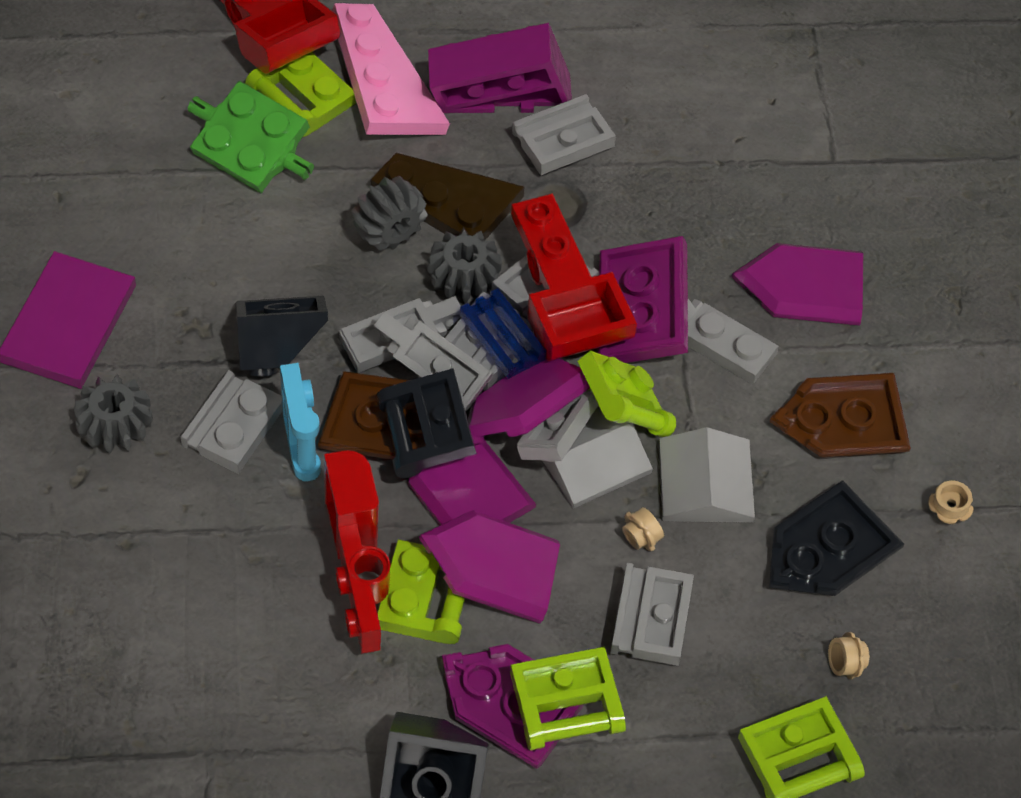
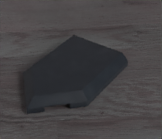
M842 480L774 527L769 588L836 596L902 549L904 543Z

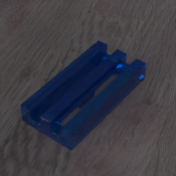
M498 288L490 292L489 298L485 299L484 296L475 299V305L470 306L467 303L460 307L461 318L507 379L546 360L547 351ZM494 308H495L496 311L499 313V315L503 318V320L506 322V324L509 326V328L512 330V332L516 335V337L519 339V341L522 343V345H523V346L525 347V349L528 351V353L530 354V356H529V355L527 354V352L523 349V347L520 345V343L517 341V339L514 337V335L510 332V330L507 328V326L504 324V322L501 320V318L497 315V313L494 311ZM484 315L497 332V336L510 349L518 362H512L478 316Z

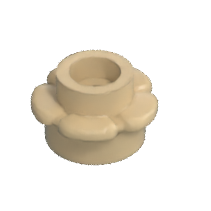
M959 481L943 482L936 487L935 494H931L928 501L930 510L933 513H937V518L947 524H955L958 520L962 522L968 520L974 510L973 506H971L973 498L970 489ZM947 502H951L955 504V506L950 507L948 506Z
M644 507L635 513L627 512L625 514V522L627 524L622 527V531L628 542L637 550L643 546L648 551L655 550L654 546L664 538V532L654 515Z
M846 632L842 637L832 639L828 649V660L832 672L837 676L846 675L848 679L861 676L863 669L867 668L870 658L866 643L861 641L852 632Z

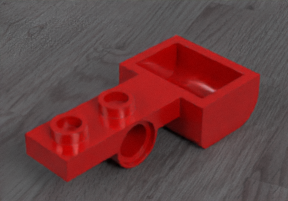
M219 0L225 5L227 14L235 27L242 55L265 74L305 56L340 37L337 15L318 0Z
M553 193L512 204L511 216L527 249V262L531 276L536 285H543L545 289L529 294L527 312L529 323L545 358L548 361L634 338L637 322L613 272L591 277Z
M345 450L324 454L325 503L338 559H341L342 564L340 567H335L340 596L349 595L351 609H345L348 634L350 638L358 637L362 654L379 651L381 648V627L375 604L383 601L389 593L390 560L387 554L378 548L379 500L371 466L362 454L355 451ZM363 572H374L379 577L373 580H364L358 575Z

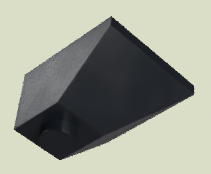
M309 296L236 301L240 371L250 370V375L269 376L276 374L277 368H280V365L290 364L328 321L325 297Z
M396 711L389 730L380 798H481L489 744L445 719Z

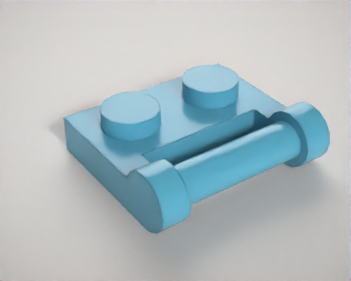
M299 363L280 365L282 412L293 471L299 480L312 481L321 473V460L316 454L315 437L319 433L320 424L318 415L312 410V407H314V397L310 379L302 380Z

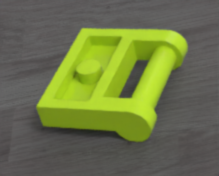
M313 52L268 74L256 68L249 73L245 80V84L307 119L310 128L303 137L310 135L357 103L353 89ZM280 82L309 110H302L276 84Z
M591 350L577 361L606 419L615 423L627 421L645 427L651 434L661 438L670 436L674 432L676 418L671 412L661 408L652 390L654 387L653 380L642 367H635L621 362L615 357H608Z
M398 539L390 566L389 593L380 602L377 613L380 627L383 631L444 644H456L460 639L462 631L459 620L465 598L453 594L448 587L441 617L436 620L427 618L440 570L443 569L433 553L428 554L423 544Z
M605 647L511 664L510 675L529 750L544 748L545 742L608 730L610 735L626 731L624 712ZM602 701L604 711L541 723L540 712Z
M827 696L740 729L738 739L764 787L766 798H799L842 780L851 783L863 778L865 775L862 761ZM832 750L838 759L837 762L783 782L778 773L781 770Z

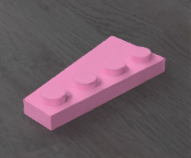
M334 3L332 11L337 15L340 28L338 41L366 134L446 135L450 125L449 121L374 4Z

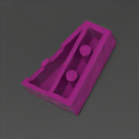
M549 23L428 49L429 88L443 113H494V106H520L521 113H534V106H556L572 100L570 72Z

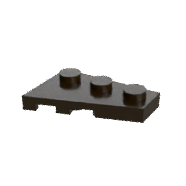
M395 153L371 179V186L375 187L385 177L389 180L397 176L402 177L412 186H416L423 195V200L426 202L425 210L428 214L426 219L423 220L425 223L444 234L447 231L455 236H459L463 227L468 235L471 236L482 231L484 241L511 212L512 204L522 200L525 189L524 186L400 153Z

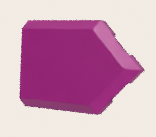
M776 243L732 273V278L743 289L748 288L762 301L761 306L773 317L859 326L861 324L864 254L862 251Z
M541 351L481 393L472 403L468 417L474 444L484 443V436L506 431L508 437H514L530 432L590 389L581 368L561 359L548 361Z
M485 440L484 443L474 444L477 454L422 469L418 475L410 477L408 481V486L439 525L472 510L510 523L536 508V503Z
M475 510L467 512L419 536L428 554L433 553L446 574L443 578L453 594L539 624L543 621L549 606L560 548L558 540Z
M509 644L489 647V651L462 655L461 652L442 655V663L455 719L536 769L542 766L559 740L545 742V747L541 749H528L524 725L510 675L511 664L532 661L534 659ZM584 704L540 712L541 723L575 717Z

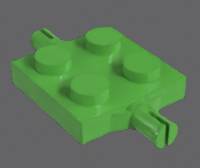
M241 81L237 82L225 100L217 107L203 101L198 96L192 99L194 103L190 101L188 112L206 121L204 128L190 146L192 152L242 183L262 193L272 178L285 168L304 180L309 177L308 172L312 173L314 164L295 154L299 141L310 128L307 119Z

